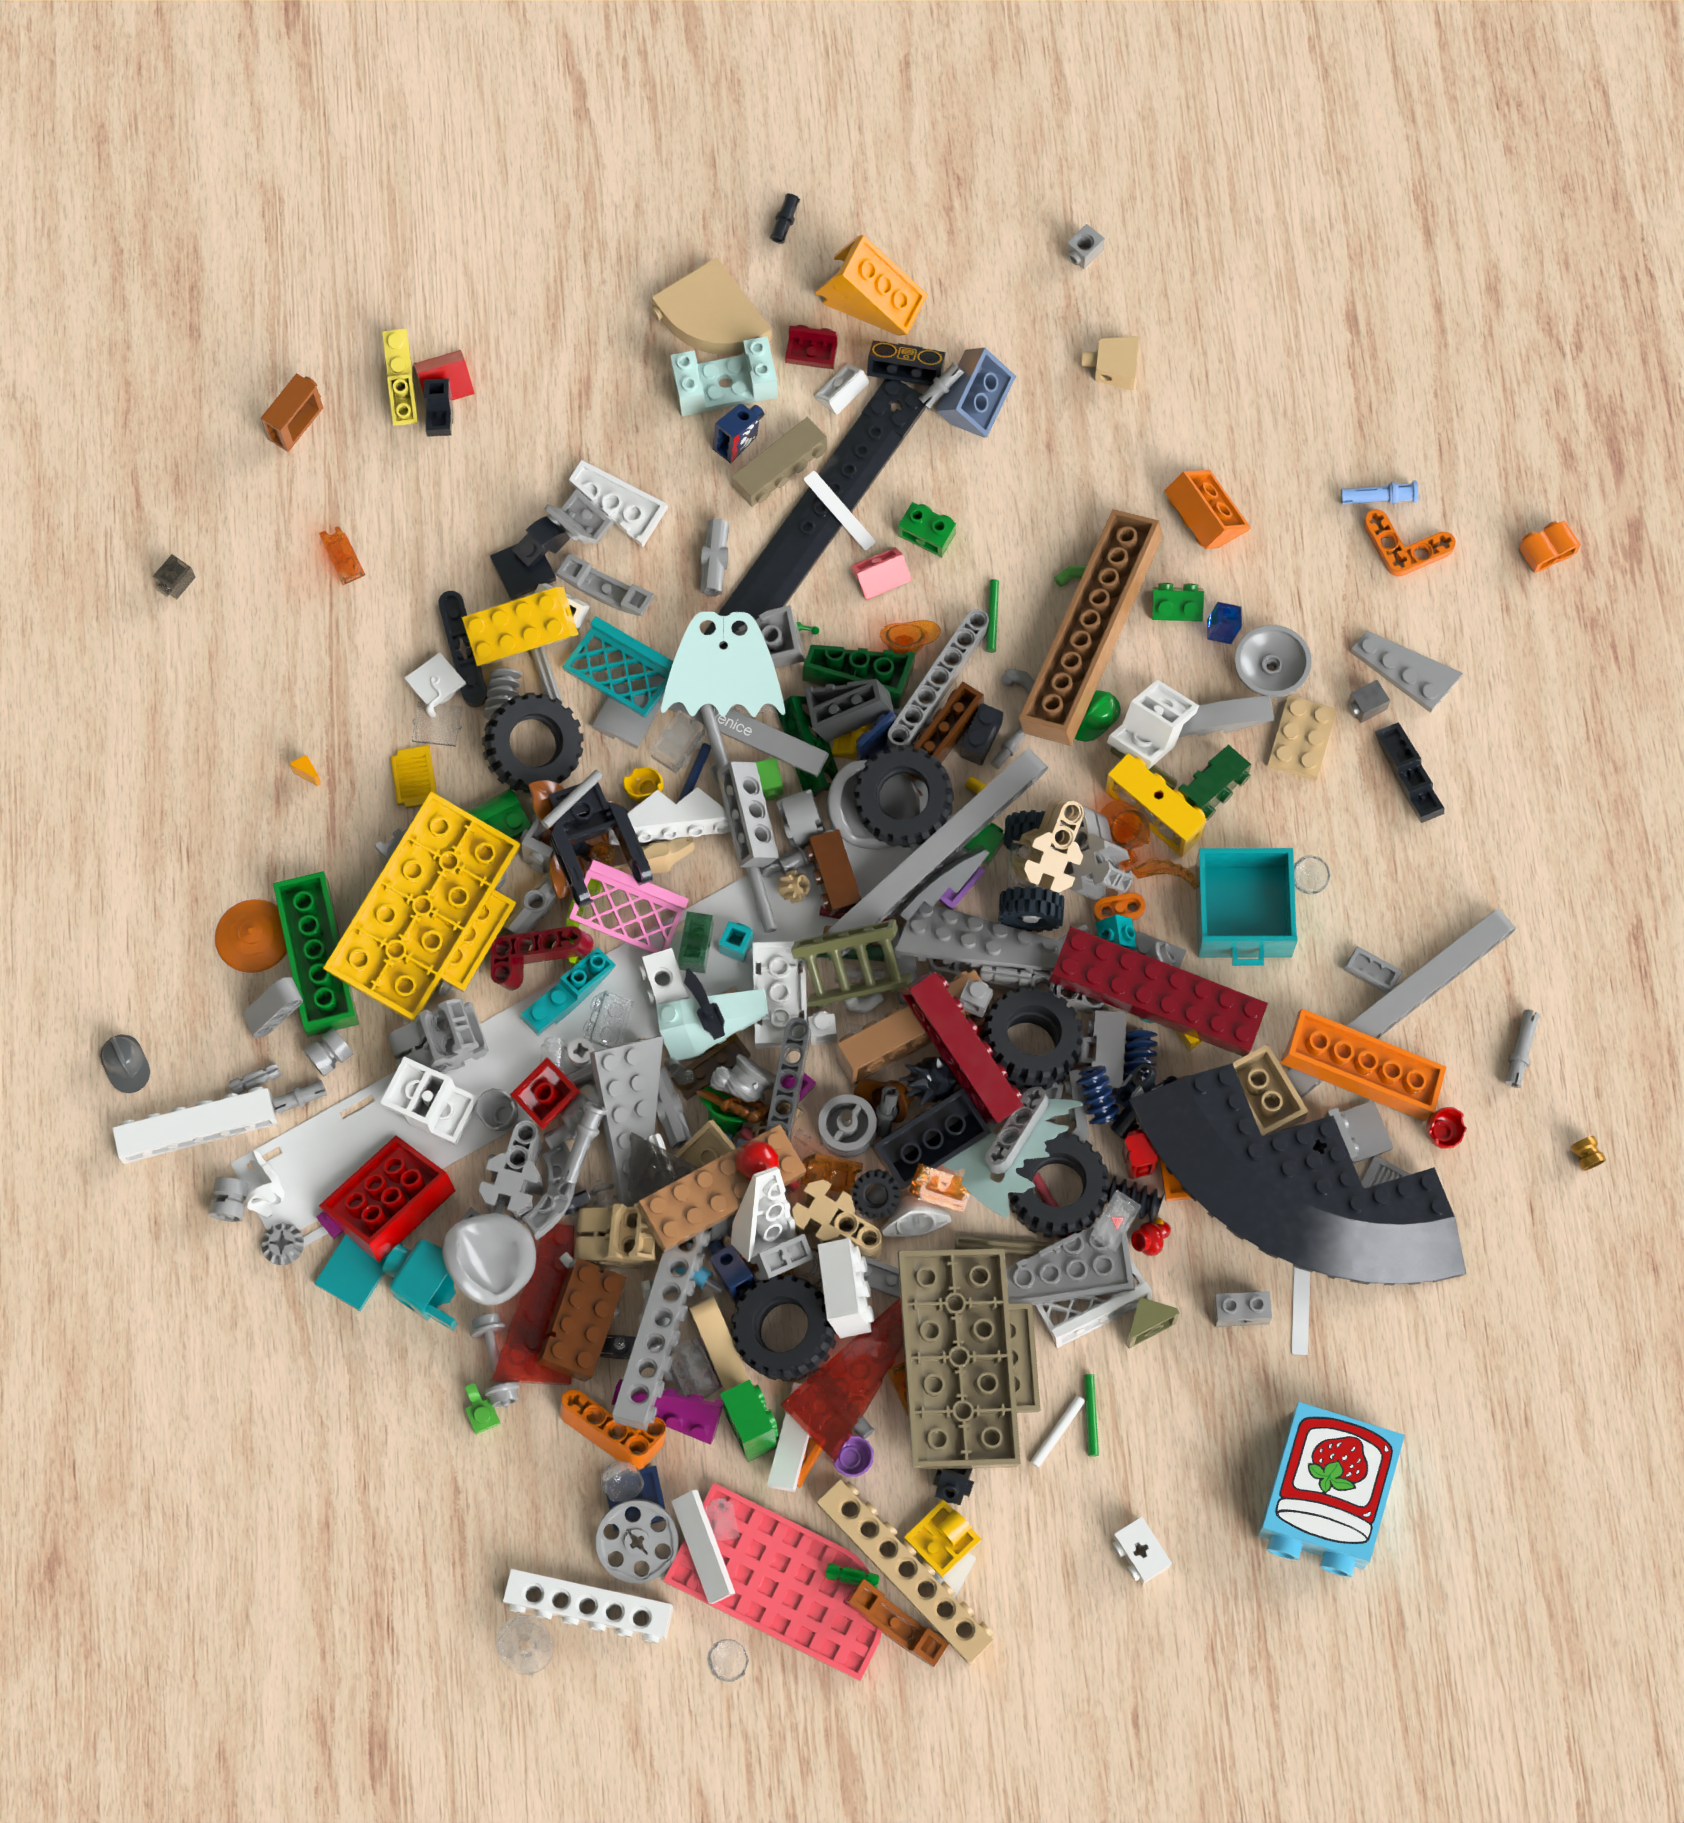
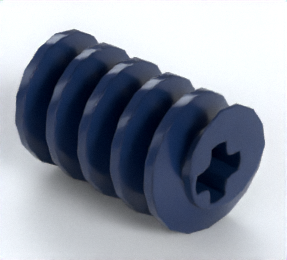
M1134 1030L1125 1034V1040L1127 1041L1125 1051L1127 1053L1124 1054V1061L1127 1063L1123 1067V1070L1126 1072L1123 1074V1081L1141 1064H1149L1156 1067L1157 1063L1149 1060V1058L1157 1056V1052L1150 1050V1048L1158 1046V1042L1151 1040L1152 1037L1158 1035L1157 1033L1147 1030ZM1148 1070L1143 1074V1080L1147 1078Z
M1103 1065L1082 1070L1078 1073L1081 1075V1078L1075 1082L1076 1085L1085 1086L1079 1091V1095H1088L1082 1103L1083 1105H1091V1108L1085 1111L1086 1115L1094 1114L1095 1116L1088 1121L1089 1124H1105L1121 1116L1117 1114L1120 1110L1119 1106L1114 1104L1116 1097L1110 1094L1113 1088L1107 1084L1110 1079L1108 1075H1103L1106 1072V1067Z

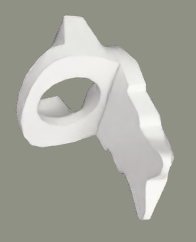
M254 1149L252 1150L253 1158L250 1159V1163L259 1174L264 1185L252 1190L246 1197L245 1204L249 1210L256 1211L265 1218L272 1216L270 1204L277 1205L284 1200L285 1191L278 1175L258 1151Z

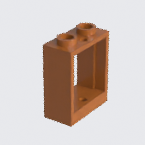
M296 373L261 417L268 439L287 452L292 449L324 408L316 382L307 376L303 378Z

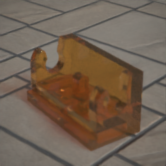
M337 526L335 527L336 532L329 535L326 531H323L319 535L342 585H345L365 576V572L346 533H343L341 528Z
M817 1153L803 1158V1165L807 1171L801 1178V1185L807 1186L808 1183L824 1179L832 1184L829 1190L840 1193L844 1191L850 1194L852 1187L855 1185L856 1174L863 1170V1163Z
M923 1164L918 1165L909 1191L919 1200L962 1213L966 1209L965 1205L970 1196L969 1191L961 1183L963 1177Z

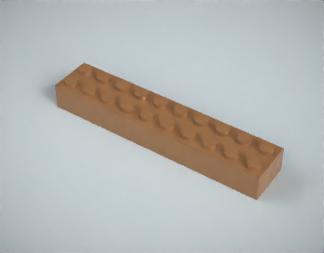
M1112 509L1019 717L1024 734L1068 746L1072 745L1163 538L1159 520Z

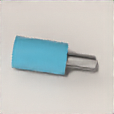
M702 1266L699 1272H695L693 1278L696 1281L695 1285L701 1289L708 1286L719 1294L723 1292L722 1290L725 1287L711 1278L713 1275L712 1271ZM676 1268L675 1270L680 1275L686 1271L684 1268Z

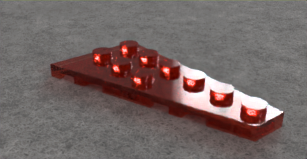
M901 1297L871 1323L872 1332L857 1335L781 1403L782 1408L834 1463L837 1461L843 1445L850 1439L852 1430L859 1418L863 1417L883 1383L882 1379L888 1369H891L895 1357L901 1347L904 1346Z

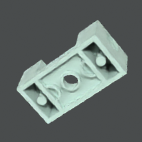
M768 336L743 341L744 355L697 364L695 350L670 355L682 416L778 398L777 377ZM722 379H729L732 382L726 388L721 387L718 383Z

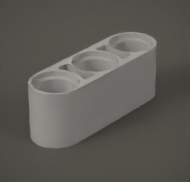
M292 977L282 978L273 983L242 1014L252 1037L260 1038L271 1033L303 1003V999Z

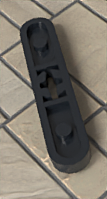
M446 591L439 597L438 605L455 670L466 682V685L460 688L462 696L468 706L480 707L488 699L486 696L487 687L482 668L476 664L462 617L467 616L464 601L458 592ZM460 638L463 639V643L465 644V646L469 647L466 649L468 659L465 660L463 654L459 650Z

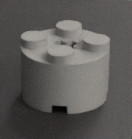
M811 789L776 801L780 815L785 823L783 825L787 838L790 840L792 847L808 844L809 837L826 833L818 807L814 803L815 798Z

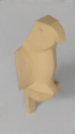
M692 836L656 841L646 846H641L652 874L669 872L678 860L695 850ZM628 863L612 867L632 875Z

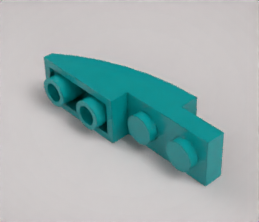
M597 947L560 977L557 985L523 1011L520 1019L539 1036L553 1023L557 1025L582 1003L610 974L616 964Z

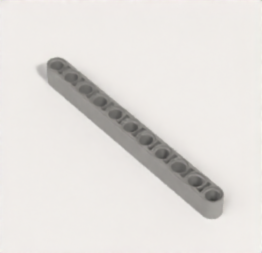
M1031 749L1023 752L825 934L882 922L1047 771L1048 766ZM852 947L843 948L840 952L841 956L847 954Z
M1499 908L1349 1023L1347 1027L1374 1038H1380L1509 937L1516 930V927ZM1293 1068L1286 1073L1300 1098L1307 1095L1323 1082V1080Z

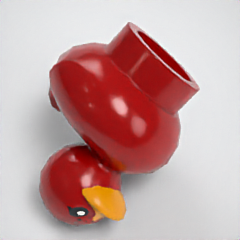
M1156 1218L1154 1223L1146 1222L1142 1224L1131 1236L1133 1248L1147 1256L1158 1255L1163 1250V1239L1167 1238L1171 1233V1227L1161 1218Z

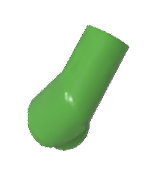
M1070 565L1055 576L1054 580L1060 587H1063L1073 578H1080L1081 580L1087 565Z

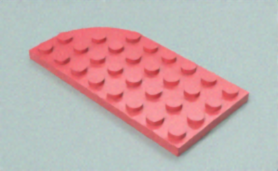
M713 1482L703 1502V1507L735 1594L715 1604L708 1603L685 1539L663 1582L861 1682L879 1645L882 1631L870 1624L848 1604L847 1601L857 1586L840 1582V1579H836V1581L827 1579L825 1572L829 1563L839 1565V1568L844 1566L865 1571V1574L870 1573V1571L848 1549Z

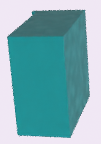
M1199 848L1195 864L1198 958H1232V966H1264V958H1292L1298 941L1293 848ZM1238 958H1258V959H1238Z

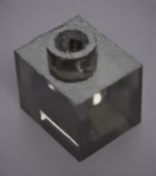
M171 554L153 575V578L157 584L156 589L166 597L171 595L177 600L196 576L189 565Z

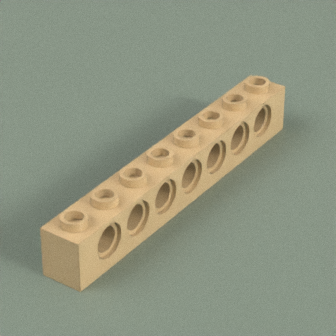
M840 1479L817 1501L818 1506L954 1650L971 1665L994 1643V1640L990 1637L994 1634L993 1631L983 1621L978 1624L971 1617L974 1614L973 1610L964 1601L959 1604L952 1597L955 1594L954 1590L945 1581L940 1584L933 1577L936 1573L926 1561L921 1564L914 1557L917 1553L907 1541L902 1544L895 1537L898 1533L888 1521L883 1524L876 1517L879 1512L869 1501L864 1504L857 1497L860 1492L851 1482L848 1481L845 1484ZM847 1504H854L857 1506L858 1511L855 1516L846 1517L842 1513L843 1507ZM871 1523L876 1526L877 1531L872 1537L862 1535L861 1529L865 1524ZM886 1543H891L896 1548L894 1555L891 1557H884L880 1553L881 1547ZM905 1563L912 1564L915 1568L914 1574L910 1577L901 1576L899 1573L901 1565ZM924 1583L931 1584L934 1587L933 1594L930 1597L920 1596L918 1593L920 1585ZM943 1603H948L953 1607L952 1615L947 1618H943L937 1613L938 1607ZM966 1623L972 1627L973 1631L969 1637L961 1638L958 1636L956 1630L960 1624Z

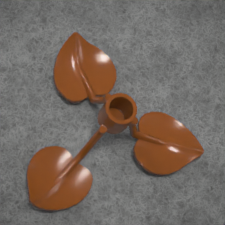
M543 780L528 784L532 795L533 808L540 821L552 811L548 795L564 789L561 785L552 781ZM608 801V802H610V803H611V802H614V803H617V804L621 805L620 803L615 802V801ZM556 822L549 829L545 830L541 836L542 843L550 847L552 846L549 839ZM608 831L606 834L601 836L603 841L609 844ZM553 853L549 863L550 877L555 894L558 899L569 895L571 891L555 853ZM577 857L583 874L585 876V868L583 862L579 857Z

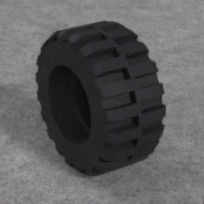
M532 692L511 698L490 716L491 718L484 728L485 736L482 737V745L485 746L483 756L484 760H488L490 764L488 766L490 772L497 774L499 782L502 784L507 783L510 785L509 788L515 791L520 789L524 793H531L528 786L529 783L546 780L560 784L570 776L579 764L578 759L583 753L581 742L584 741L583 733H580L578 729L581 726L578 719L574 720L571 715L574 712L570 707L565 708L561 705L563 701L558 698L553 700L549 698L548 694L541 693L540 695H535ZM528 719L540 721L552 732L556 748L553 757L546 764L538 767L527 766L520 762L513 754L510 746V734L513 728L521 721Z
M897 745L891 746L890 750L885 752L881 750L875 753V758L872 760L869 758L864 763L865 768L863 771H859L856 777L858 779L857 784L854 785V805L864 827L879 841H884L894 847L902 845L903 848H907L913 844H918L919 846L947 822L949 815L951 816L953 810L952 803L954 801L952 784L944 766L940 764L934 755H929L926 750L921 748L917 750L910 745H905L904 748H898ZM902 773L916 775L925 783L928 790L926 807L919 815L908 820H897L890 817L884 812L880 804V791L884 783L889 778Z
M1032 986L1031 990H1027L1026 987H1019L1016 993L1010 990L1003 994L1002 999L997 998L992 1004L991 1009L987 1012L979 1036L980 1040L986 1041L992 1049L993 1054L991 1057L995 1063H1000L1006 1070L1008 1076L1005 1078L1007 1081L1015 1085L1020 1091H1022L1023 1087H1042L1044 1090L1052 1088L1054 1082L1060 1084L1066 1075H1069V1071H1072L1083 1043L1082 1023L1080 1019H1075L1077 1015L1075 1009L1072 1006L1068 1008L1066 1006L1068 1001L1062 996L1059 999L1055 997V992L1047 990V993L1042 992L1040 987ZM1020 1023L1038 1025L1051 1036L1055 1048L1043 1055L1026 1054L1012 1044L1007 1031L1010 1027Z
M1064 1132L1059 1133L1056 1138L1044 1142L1046 1144L1045 1151L1049 1153V1157L1025 1159L1023 1161L1024 1167L1016 1168L1018 1175L1033 1182L1034 1175L1040 1168L1050 1164H1063L1075 1170L1082 1179L1083 1190L1081 1196L1075 1203L1065 1207H1053L1043 1203L1034 1194L1033 1188L1027 1189L1024 1193L1009 1192V1206L1012 1212L1018 1215L1017 1220L1022 1225L1026 1223L1029 1226V1231L1035 1234L1037 1231L1044 1233L1043 1237L1051 1238V1235H1058L1059 1239L1066 1238L1067 1234L1079 1233L1083 1228L1091 1227L1095 1219L1101 1215L1109 1189L1107 1166L1102 1163L1103 1157L1099 1151L1094 1152L1092 1150L1093 1145L1087 1140L1084 1143L1078 1142L1079 1136L1072 1134L1071 1138L1064 1136Z
M785 1274L784 1277L776 1275L767 1281H756L755 1284L757 1286L754 1289L748 1287L743 1292L746 1295L743 1301L738 1299L735 1305L738 1309L737 1313L732 1314L731 1323L734 1324V1329L731 1330V1337L736 1342L734 1347L737 1353L742 1356V1360L759 1374L772 1380L781 1379L783 1382L792 1381V1378L800 1380L806 1378V1373L810 1371L815 1373L820 1369L818 1365L822 1361L826 1363L830 1358L828 1352L830 1348H835L837 1342L834 1339V1334L837 1333L827 1320L824 1294L809 1281L801 1277L796 1278L790 1274ZM783 1304L797 1305L805 1312L808 1319L805 1337L795 1348L789 1351L775 1352L769 1349L764 1344L761 1336L764 1319L777 1306Z

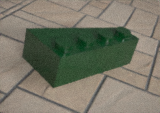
M811 645L803 665L802 681L825 687L828 684L841 686L847 685V682L877 679L890 692L893 707L899 709L914 668L915 652L906 651V654L894 653V650L873 652L868 651L867 648L845 650L844 647Z

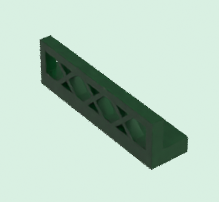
M790 696L783 702L785 714L782 715L777 710L784 733L829 754L818 777L796 768L802 790L811 789L814 797H816L823 791H829L831 783H827L824 772L833 781L838 773V769L829 742H826L818 734L816 738L810 732L809 726L813 729L811 718L801 705H807L808 707L806 696Z

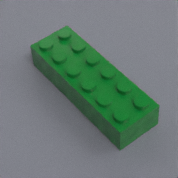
M324 871L273 883L293 980L303 999L299 1009L306 1034L310 1037L326 1033L331 1028L339 1030L359 1025L351 986L323 969L341 940L329 882Z

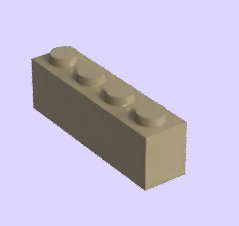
M807 416L733 474V487L751 507L756 503L764 502L769 497L770 492L775 488L783 487L788 482L789 477L795 473L802 472L812 459H817L825 453L827 449V436Z

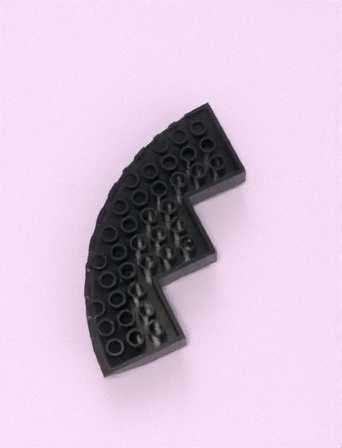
M1233 1063L1183 1077L1128 1101L1142 1133L1145 1132L1152 1143L1150 1146L1155 1154L1158 1153L1166 1165L1167 1171L1171 1175L1173 1174L1181 1183V1188L1195 1202L1198 1201L1208 1211L1207 1214L1209 1216L1217 1218L1227 1226V1230L1238 1238L1246 1239L1258 1246V1250L1276 1259L1279 1257L1292 1263L1294 1267L1308 1272L1315 1271L1328 1275L1327 1277L1331 1279H1347L1350 1282L1366 1285L1370 1283L1391 1286L1395 1284L1414 1285L1431 1281L1434 1283L1466 1274L1455 1215L1435 1167L1363 1189L1334 1115L1262 1136Z

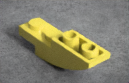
M407 329L383 331L382 336L393 426L418 423L413 365Z

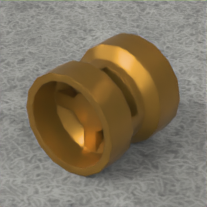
M1595 1136L1586 1137L1571 1146L1573 1153L1580 1159L1579 1166L1582 1171L1590 1170L1606 1161L1603 1152H1600L1597 1147L1598 1141Z

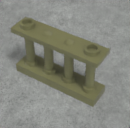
M893 919L795 941L791 949L793 958H802V960L806 961L815 992L810 994L807 1006L824 1008L832 1002L888 990L899 992V990L908 985L911 980V973L900 975L891 940L895 937L898 930L896 920ZM876 941L878 944H881L890 976L877 980L874 978L865 947L867 943ZM852 947V949L856 950L864 978L863 983L849 984L840 953L843 948ZM825 952L831 956L840 987L826 991L815 958L817 954Z

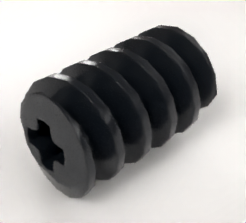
M1114 1175L1106 1200H1108V1208L1111 1210L1116 1204H1118L1119 1211L1122 1209L1124 1211L1126 1207H1129V1216H1133L1139 1210L1140 1219H1143L1148 1213L1149 1221L1154 1222L1158 1216L1165 1192L1160 1198L1156 1188L1148 1194L1147 1185H1144L1138 1191L1137 1182H1134L1128 1188L1127 1179L1124 1178L1120 1184H1117V1176Z

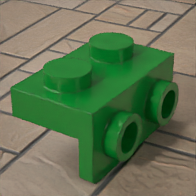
M1158 583V587H1152V620L1203 622L1204 590L1199 588L1198 584L1187 583L1183 584V588L1173 587V583Z

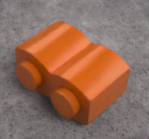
M1553 521L1544 527V531L1538 533L1533 531L1522 538L1519 550L1534 573L1543 571L1578 552L1581 544L1566 521L1558 523Z

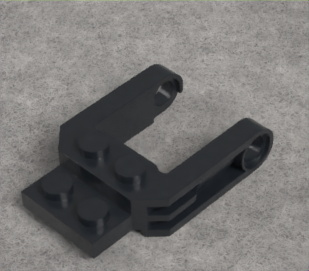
M599 782L557 820L549 839L578 907L593 903V899H590L584 882L585 876L572 845L604 835L609 830L614 831L636 883L641 886L653 881L651 868L625 808L617 803L606 801ZM580 784L549 794L548 801L552 810Z

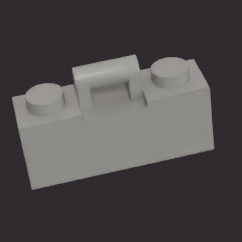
M1095 1010L1094 1019L1089 1018L1088 1034H1093V1038L1083 1037L1081 1051L1078 1055V1064L1091 1067L1105 1066L1106 1072L1103 1075H1108L1110 1080L1107 1084L1113 1088L1110 1094L1117 1095L1119 1088L1123 1084L1127 1013ZM1089 1045L1095 1046V1058H1088Z

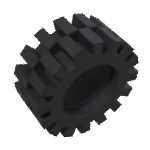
M881 1169L870 1170L855 1181L851 1191L853 1196L851 1197L855 1203V1209H859L862 1216L866 1215L869 1219H882L890 1215L899 1205L900 1197L902 1196V1192H900L901 1186L900 1183H897V1178L889 1174L890 1172L886 1170L881 1171ZM879 1184L885 1188L887 1196L883 1203L873 1204L868 1200L867 1189L870 1185Z

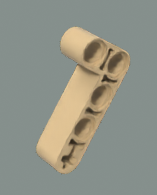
M711 1295L689 1305L688 1311L698 1329L723 1390L727 1391L749 1380L714 1297Z

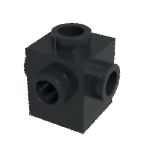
M973 1468L938 1469L933 1485L937 1486L934 1497L942 1499L947 1503L961 1505L964 1496H970L974 1481L970 1480Z

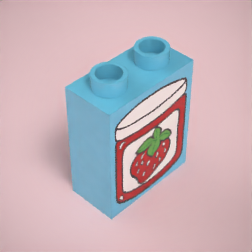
M1298 1402L1291 1416L1257 1535L1269 1539L1267 1551L1290 1560H1299L1301 1550L1322 1556L1321 1569L1344 1577H1352L1355 1567L1364 1569L1372 1557L1405 1435Z

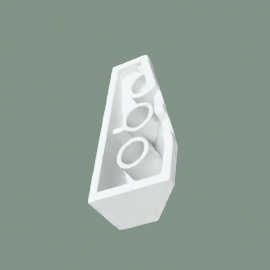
M777 1166L753 1174L733 1221L731 1244L748 1262L751 1261V1258L757 1256V1253L794 1238L795 1221L790 1215V1204L785 1198V1187Z

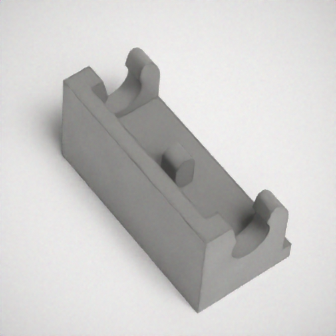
M801 1234L757 1253V1256L751 1258V1263H756L759 1267V1271L754 1274L758 1281L774 1277L813 1260L814 1257L805 1234Z

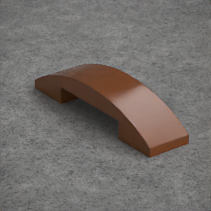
M862 1579L847 1601L848 1604L892 1641L925 1663L935 1667L949 1643L928 1627L921 1626L884 1597L885 1594L865 1579Z

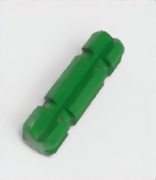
M832 1563L827 1565L825 1572L827 1579L834 1581L840 1579V1582L858 1586L860 1581L865 1579L877 1588L880 1579L877 1574H865V1571L844 1566L839 1568V1565Z

